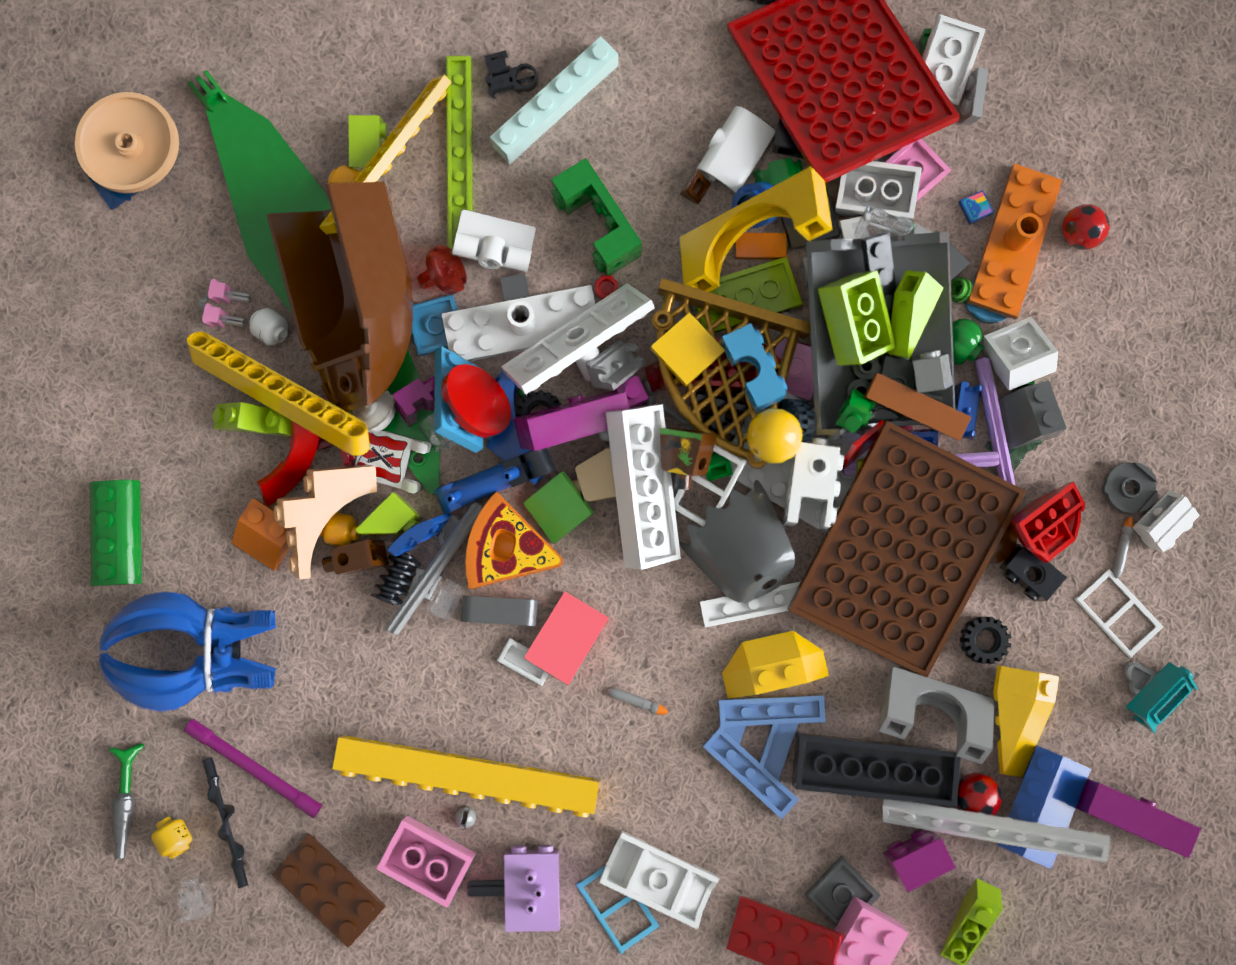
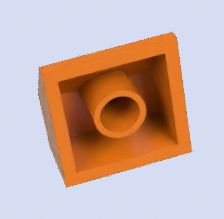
M252 498L238 519L232 544L275 571L290 549L286 539V533L290 531V527L284 528L279 525V522L275 521L274 508L267 506L261 500Z

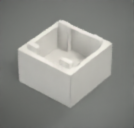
M1032 317L984 336L985 347L983 355L985 358L990 359L993 370L1009 391L1056 371L1058 350Z

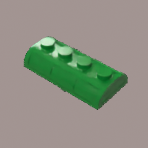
M107 480L89 482L90 586L142 584L141 481Z

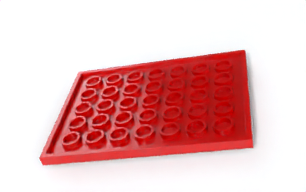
M778 0L727 23V31L806 163L820 175L825 183L959 121V113L885 0Z

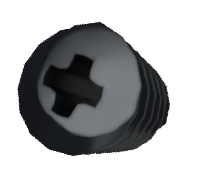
M407 553L396 557L393 555L388 556L393 565H384L383 568L389 574L379 575L384 584H375L380 593H371L372 597L391 605H401L403 603L398 595H407L408 592L402 586L412 585L407 576H416L417 573L411 567H420L421 565L415 557Z

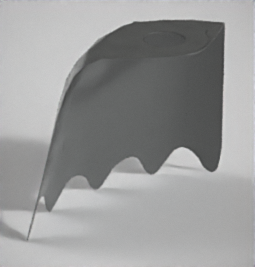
M755 480L751 496H745L732 489L730 492V504L727 508L718 509L713 506H707V520L703 527H697L692 524L687 525L691 540L690 544L679 541L683 551L716 587L731 600L739 603H747L777 589L795 565L794 552L787 534L761 483ZM757 574L763 575L761 579L755 581L754 577ZM777 579L776 583L767 589L762 588L769 580Z

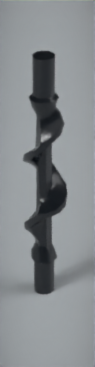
M213 757L202 760L209 785L207 797L210 802L218 807L222 825L217 835L228 843L232 855L231 868L233 869L239 889L249 885L243 866L245 863L242 860L245 851L241 844L234 841L229 818L233 815L235 809L233 805H226L223 802L219 788V776Z

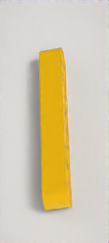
M194 332L187 337L189 352L195 365L351 455H363L369 450L370 443L367 425L360 419L206 332Z

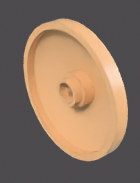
M134 92L111 94L94 103L81 118L75 135L76 156L85 173L102 187L120 193L140 192L159 183L173 167L179 150L178 131L169 113L157 101L146 95Z

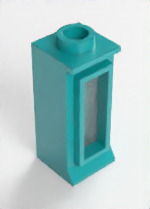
M1168 662L1127 704L1126 708L1135 714L1133 717L1135 721L1155 734L1157 725H1160L1192 692V689H1198L1192 679L1194 675L1183 666L1178 668Z

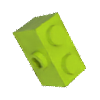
M349 115L350 168L363 170L384 142V138L388 137L387 123H384V120L379 115Z

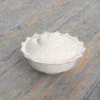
M385 391L371 405L352 410L353 416L366 423L369 433L379 432L386 428L394 418L393 396L389 394V391Z

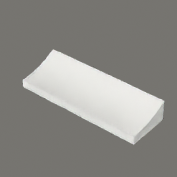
M663 404L606 412L625 568L642 570L681 559L671 472L663 471L661 468L660 428H665Z

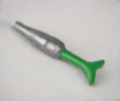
M137 744L126 750L116 747L109 748V751L121 763L119 793L114 796L112 804L115 842L114 858H125L126 845L135 805V798L130 792L132 762L138 752L145 746L144 744Z

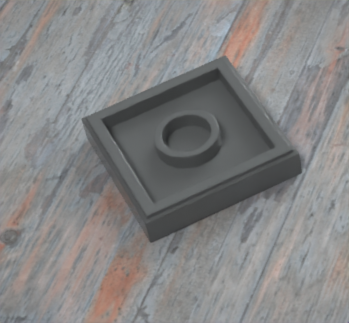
M842 856L805 893L836 926L854 896L869 905H872L881 896Z

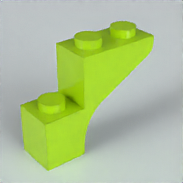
M235 402L217 404L213 412V429L291 438L290 419L271 408Z

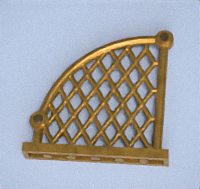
M663 278L659 285L658 295L663 296L664 300L661 310L657 311L652 317V327L657 331V340L675 325L674 317L683 310L685 316L690 312L688 304L703 308L694 318L698 321L704 316L707 326L706 330L715 340L714 329L723 322L727 334L748 325V322L763 326L759 331L761 335L764 334L767 347L764 350L766 353H771L776 367L773 368L774 370L778 369L777 376H782L785 382L798 339H806L811 330L810 322ZM674 300L683 302L671 313ZM708 310L723 315L712 324ZM728 316L743 321L732 330ZM664 319L666 323L660 324L658 320ZM768 328L783 333L772 342ZM787 338L781 363L778 364L774 347ZM720 356L716 360L717 366L709 373L705 369L702 372L703 378L694 386L692 382L688 384V391L681 396L677 388V384L680 382L677 377L674 379L672 372L658 358L659 368L666 389L686 421L696 431L716 434L708 428L715 422L718 430L715 445L737 457L747 460L749 466L754 469L763 468L767 463L756 461L751 450L743 448L744 443L747 441V434L743 436L740 425L749 415L751 420L756 416L744 392V387L747 383L744 373L753 365L747 363L742 367L741 363L736 364L737 372L727 379L724 367L730 362L728 358L722 361ZM720 372L723 384L713 392L710 379ZM740 378L743 390L733 398L730 385ZM705 384L708 397L698 405L695 392ZM725 390L728 403L718 411L715 398ZM745 396L748 409L738 417L735 404ZM689 397L691 399L693 410H691L685 402V400ZM780 401L767 407V409H778ZM710 403L713 416L703 423L700 410ZM730 409L733 422L723 430L720 417ZM734 428L739 439L738 445L727 441L725 437Z

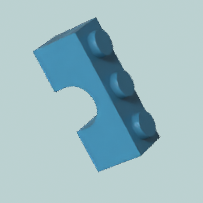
M750 323L723 336L720 344L725 350L731 366L741 362H748L757 369L758 377L746 383L744 387V392L756 413L784 400L788 388L784 378L777 376L773 368L776 367L771 353H766L762 346L764 340L758 329L754 330Z

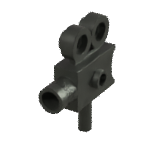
M892 355L890 357L885 356L881 358L880 365L878 360L873 358L867 361L870 365L869 371L863 370L862 364L851 365L852 374L857 380L852 381L846 387V399L852 390H856L858 387L864 390L865 395L870 385L868 380L872 379L875 373H879L917 391V388L914 387L916 378L914 365L911 362L912 355L910 359ZM932 391L922 392V394L934 400L942 401L943 394ZM878 403L871 410V412L878 409L888 410L895 413L899 419L906 418V416Z

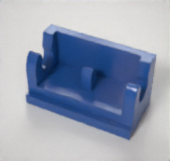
M964 381L955 385V409L971 416V420L962 438L973 440L983 386H969V382Z

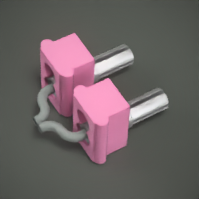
M212 279L205 298L199 299L198 303L202 307L203 323L211 328L215 326L224 328L225 325L244 327V323H246L244 318L229 316L221 308L214 307L209 303L205 305L202 302H206L210 298L216 304L220 302L230 304V300L249 303L251 295L233 291L226 283Z

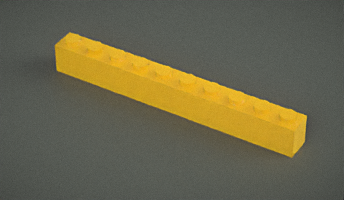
M346 735L338 737L332 768L340 770L339 774L342 776L355 777L357 773L366 775L365 779L371 781H381V778L392 779L391 784L406 786L407 782L415 783L417 788L423 790H433V787L443 788V793L458 795L459 791L467 792L469 797L475 799H484L485 796L495 797L496 802L510 804L511 800L519 801L523 807L536 808L537 805L547 806L548 811L562 813L563 809L573 811V815L579 817H588L589 814H594L600 779Z

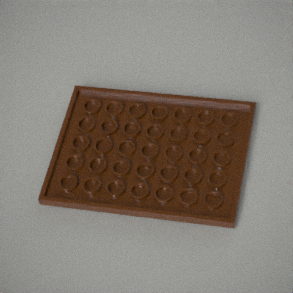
M884 420L837 511L835 524H830V528H828L787 609L916 673L928 677L1027 491Z

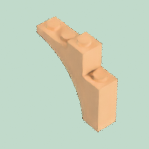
M366 464L307 470V476L304 477L305 492H308V496L277 499V506H274L275 521L279 522V525L284 528L290 527V531L286 533V539L292 551V557H289L288 565L293 576L298 579L310 578L313 549L319 534L329 519L352 500L377 492L375 466Z

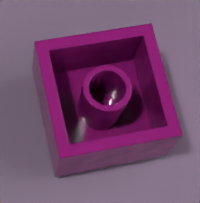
M918 829L910 834V839L904 842L901 840L894 841L887 846L888 850L882 852L896 881L907 892L956 868L942 838L933 831Z

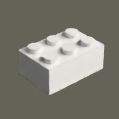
M872 161L842 175L835 215L855 218L869 215L871 220L910 225L914 218L922 167Z

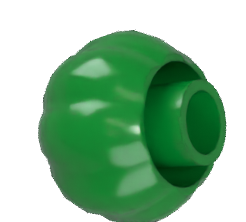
M965 318L957 319L952 322L954 365H962L966 359L972 363L985 347L980 343L984 338L983 332L974 321Z

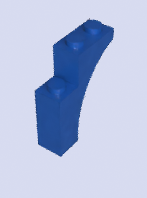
M501 371L495 380L502 387L509 400L511 420L508 427L500 434L487 437L488 443L486 447L505 462L531 450L520 448L513 418L517 417L515 407L517 385L505 375L504 371ZM545 475L531 479L529 482L536 487Z

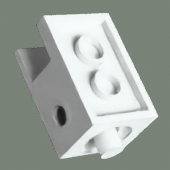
M812 438L811 444L801 442L799 450L791 458L783 525L794 526L798 523L800 502L822 505L819 530L825 531L830 528L831 523L835 524L837 508L833 507V501L835 497L839 496L840 481H836L839 471H842L844 455H840L839 447L827 446L828 440Z

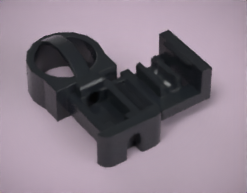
M506 50L484 56L489 73L485 79L489 87V94L493 99H495L494 94L512 89H515L517 93L528 92L537 86L539 80L535 68L527 63L510 68V65L507 66L505 58L509 57ZM528 69L534 72V75L517 79V75L522 70ZM526 81H533L531 84L527 86L519 85L525 83Z

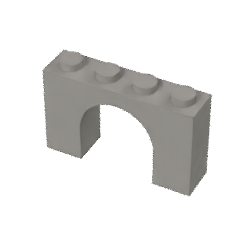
M892 667L884 682L879 732L905 739L914 725L915 706L922 704L932 705L946 712L956 725V756L983 764L993 750L994 698Z

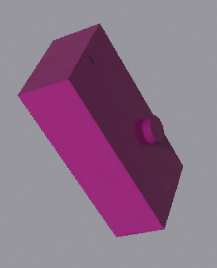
M604 392L586 398L583 395H577L568 398L569 403L513 418L520 448L537 451L608 430L606 412L630 409L626 392Z
M1088 778L1076 806L1078 810L1189 859L1202 829L1157 809V803L1143 797L1139 801Z

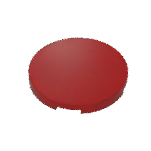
M462 364L454 367L445 375L441 388L444 402H448L456 416L454 420L461 427L483 438L500 434L508 427L511 420L509 400L502 387L490 374L479 367Z

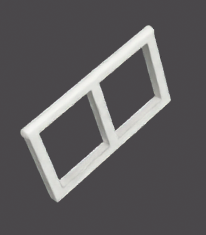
M714 445L713 451L738 464L725 491L700 476H692V480L722 496L716 507L722 509L746 461ZM679 489L674 498L675 510L704 526L706 520L679 505L685 490Z
M1110 569L1106 570L1079 597L1074 599L1129 659L1163 628L1160 622L1118 578L1114 577ZM1109 577L1130 600L1104 623L1083 600ZM1134 604L1155 627L1129 650L1109 627Z

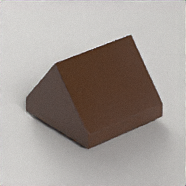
M695 169L679 195L699 205L711 184L699 170Z

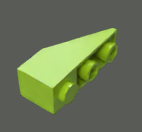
M906 270L895 291L891 328L896 348L888 351L889 355L910 359L943 290V287L926 272Z
M978 878L975 879L962 901L940 956L959 965L967 964L1003 910L1001 889Z

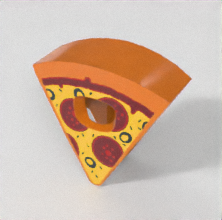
M498 492L487 501L480 511L469 536L465 562L469 589H477L554 569L563 564V558Z

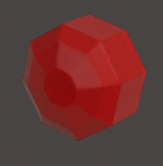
M602 275L595 281V295L600 300L618 290V282L612 276Z

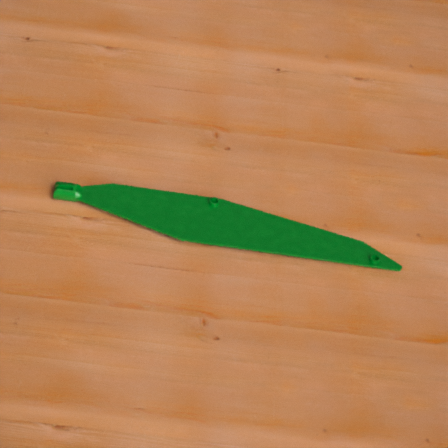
M205 70L203 73L214 89L211 90L200 75H197L195 79L206 93L204 97L191 80L187 82V85L205 107L246 254L292 314L267 215L270 213L331 209L328 195L270 120L227 95L208 70ZM408 349L396 377L386 389L390 395L398 392L416 379H420ZM423 408L417 412V422L408 427L395 409L394 418L383 430L431 443L429 453L421 454L411 450L408 467L427 492L434 495V490L439 488L440 434L435 432V411H426ZM422 455L423 461L421 463L414 462L415 456Z

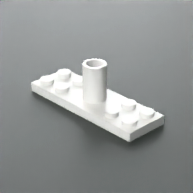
M627 283L501 366L505 375L525 394L536 390L543 382L557 376L573 362H576L584 379L591 381L586 364L600 354L597 346L615 334L623 332L627 326L636 320L644 318L655 307L651 299Z
M588 285L442 313L448 349L467 361L525 351L595 305L592 286ZM517 318H527V321L523 323L515 322Z

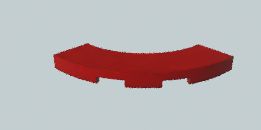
M290 420V450L285 460L281 461L271 473L257 481L261 496L267 506L275 503L277 499L284 497L300 482L309 469L318 447L319 436Z

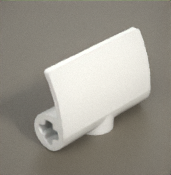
M735 106L723 127L719 128L709 144V149L698 165L697 170L708 181L715 182L717 179L736 193L745 184L775 135V130L743 107Z
M462 210L452 255L476 260L487 269L505 267L527 273L536 228Z

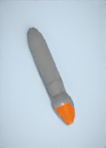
M1128 517L1121 527L1122 534L1113 565V575L1116 579L1121 576L1124 570L1131 535L1134 531L1132 517Z
M609 688L607 690L608 694L617 700L649 710L656 715L668 714V710L657 702H651L617 688Z

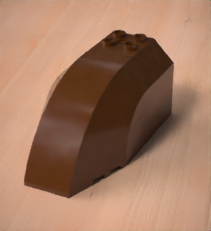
M384 181L328 183L325 187L331 209L310 212L270 213L267 215L299 342L303 351L308 350L313 359L310 365L314 372H319L324 382L321 387L328 401L346 412L371 405L386 391L403 363L412 331L413 295L411 279L392 201ZM332 210L337 233L326 234L319 226Z

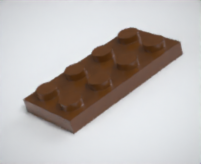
M311 834L306 836L272 874L348 948L386 907L377 896Z

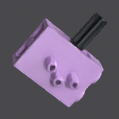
M523 845L511 846V850H507L504 854L505 880L468 881L467 894L469 897L505 896V932L559 931V849H553V845H539L537 850H527V846Z

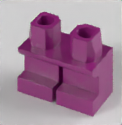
M435 376L424 383L418 378L392 395L394 407L408 427L417 422V412L423 408L426 411L434 410Z

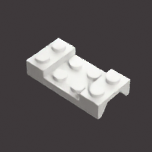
M621 830L599 883L698 929L705 905L712 890L717 885L719 877Z

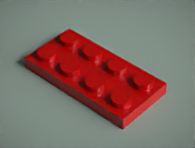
M741 896L726 949L764 965H836L844 934L754 899Z

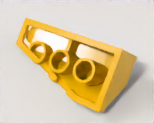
M997 665L993 695L994 700L998 701L999 715L995 716L996 725L1000 726L1001 735L997 742L1000 774L1023 777L1055 704L1058 676Z

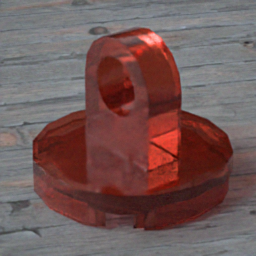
M437 245L426 253L425 262L427 270L416 277L420 289L437 286L441 291L449 295H454L464 290V284L467 283L465 268L460 258L450 253L452 250L449 247Z

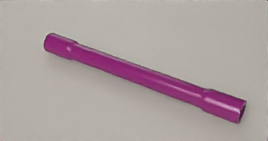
M194 718L186 725L185 733L201 744L207 745L258 779L313 819L317 816L323 806L321 803L306 793L300 792L215 735L212 730Z

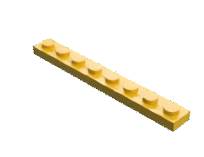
M445 75L430 80L354 182H377L380 176L385 175L391 169L393 159L404 152L406 149L405 143L419 132L420 123L433 113L432 107L446 96V89L451 84V81ZM332 210L319 226L326 234L337 233Z

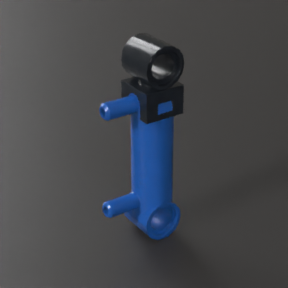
M547 448L537 451L531 450L435 489L434 492L443 514H446L496 492L515 487L555 470V466Z

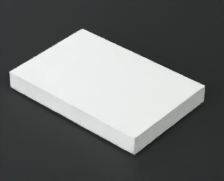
M937 14L922 58L951 103L959 105L986 29Z

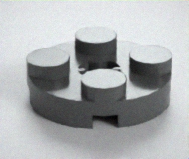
M1127 462L1116 465L1109 470L1104 478L1102 493L1107 503L1118 512L1126 514L1142 512L1151 507L1157 498L1158 490L1156 491L1155 484L1157 480L1154 473L1147 466L1141 463ZM1133 482L1136 487H1133V489H1136L1134 494L1125 491L1126 483L1130 484Z

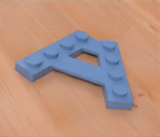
M824 695L718 700L720 726L702 746L782 819L799 800L779 781L798 723L826 722ZM771 725L758 762L740 745V741L746 726Z

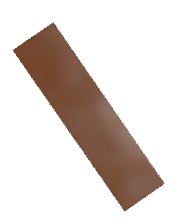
M879 373L874 374L864 395L867 399L958 441L961 440L971 420V416L922 393H918Z

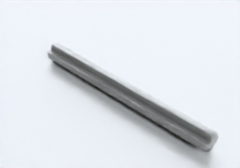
M472 503L388 622L386 629L394 635L400 633L469 535L474 522L483 508L479 503Z

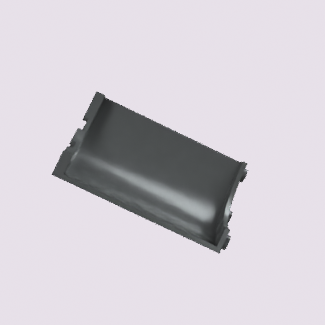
M949 232L903 235L904 240L898 241V236H890L896 288L906 270L926 272L943 287L913 351L911 362L920 359V354L929 351L940 350L941 355H949L953 385L946 389L932 392L943 394L941 403L955 409ZM853 238L806 242L816 435H826V439H841L842 434L850 433V431L837 425L836 421L840 408L846 400V387L857 379L852 374L851 365L837 366L818 288L851 274L865 272L861 239ZM885 352L875 357L878 360L879 365L881 362V358L885 356L890 357L888 352ZM865 362L862 364L863 370H870L869 363ZM858 387L856 389L857 391L864 394V390L862 388ZM878 409L877 411L870 412L872 415L866 426H861L857 431L871 429L881 420L889 421L896 426L923 424L908 417L899 419L891 411Z

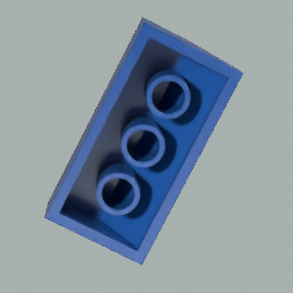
M1037 745L1009 818L1068 828L1091 769ZM1003 843L997 844L1052 869L1058 854Z

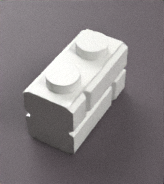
M1168 491L1133 526V529L1149 548L1163 553L1165 550L1172 548L1175 540L1192 527L1199 514L1184 495Z

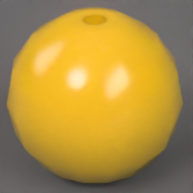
M767 409L756 415L750 422L747 441L751 452L758 459L771 464L782 463L797 453L803 434L795 416L783 409Z

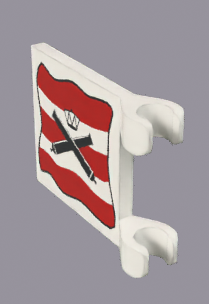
M384 430L375 433L368 432L370 448L365 454L357 456L355 465L368 464L375 466L376 482L393 486L409 493L420 492L422 484L419 481L405 479V473L411 450L421 454L429 453L431 443Z

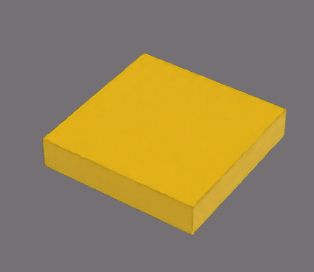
M690 312L650 347L654 354L685 387L725 352L721 345Z

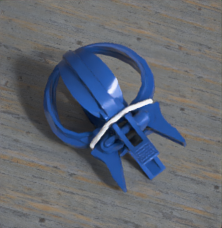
M159 592L144 595L128 603L106 624L99 643L100 651H107L115 643L140 633L159 629H173L187 632L195 638L199 646H205L204 655L198 656L195 663L187 670L165 671L125 664L114 659L108 653L99 654V664L104 680L126 701L142 709L161 712L175 710L184 706L204 690H207V692L221 691L226 693L230 692L233 687L270 689L271 686H274L275 668L241 658L240 640L276 628L275 611L253 610L235 613L230 607L207 610L186 594Z

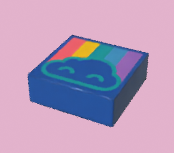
M983 190L958 202L969 225L994 213Z

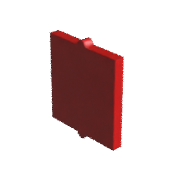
M883 420L852 444L848 453L844 456L842 470L870 449L884 422Z

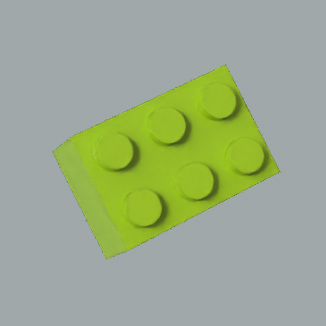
M877 270L854 273L818 288L837 366L860 365L896 348Z

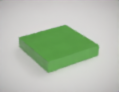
M564 471L560 472L523 502L553 544L595 513Z

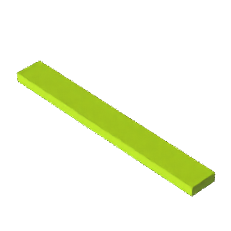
M446 56V77L451 81V84L446 89L448 252H453L462 210L473 212L471 56Z

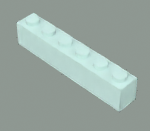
M600 36L490 136L493 148L511 164L618 66V53Z

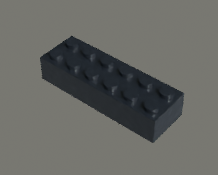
M796 732L792 786L796 790L957 807L960 757L956 756V750Z

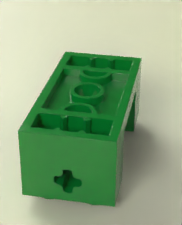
M584 158L551 179L553 187L550 190L553 195L552 201L559 211L564 210L568 216L588 202L593 201L591 205L598 216L602 214L605 218L606 223L604 225L609 233L593 243L594 252L592 256L594 260L592 261L599 273L604 272L607 276H611L642 256L641 240L587 158Z

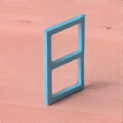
M603 866L583 881L578 882L576 886L619 953L622 954L629 947L657 929L659 924L648 907L637 901L652 925L623 945L620 944L605 918L631 901L632 898L626 896L603 913H600L584 889V886L602 875L605 868Z

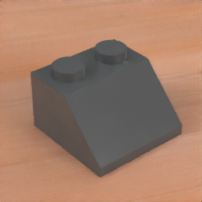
M1049 380L1021 388L998 399L1008 450L1058 437L1067 429Z

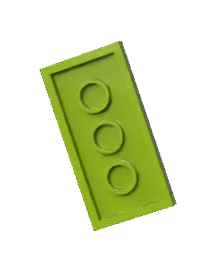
M787 257L722 276L719 279L720 287L710 291V293L776 313L802 306ZM695 306L697 313L703 309ZM708 310L712 324L723 315ZM703 316L699 320L701 325L707 329ZM728 316L731 328L736 327L743 321ZM724 322L714 329V333L726 330Z

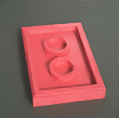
M564 591L524 656V659L569 686L609 618Z

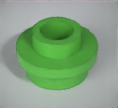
M964 277L951 280V300L956 303L966 301L972 293V283L970 280Z

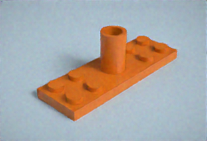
M1014 163L974 279L972 293L967 300L968 304L1014 320L1018 318L1062 179Z

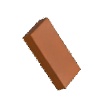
M744 232L735 242V259L777 260L786 257L787 233Z

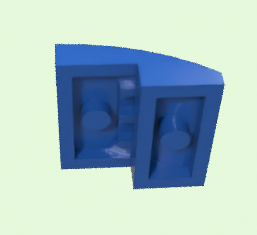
M446 513L413 526L403 533L390 546L388 551L396 557L415 549L419 543L437 536L452 515Z

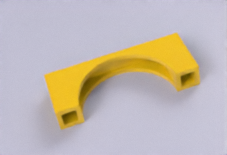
M810 166L680 236L683 285L707 292L720 287L721 268L730 248L746 230L765 219L773 217L791 218L795 229L808 241L831 231L832 225L825 181Z

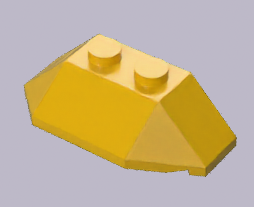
M794 631L741 642L722 672L728 699L757 695L801 685L829 676L823 650Z

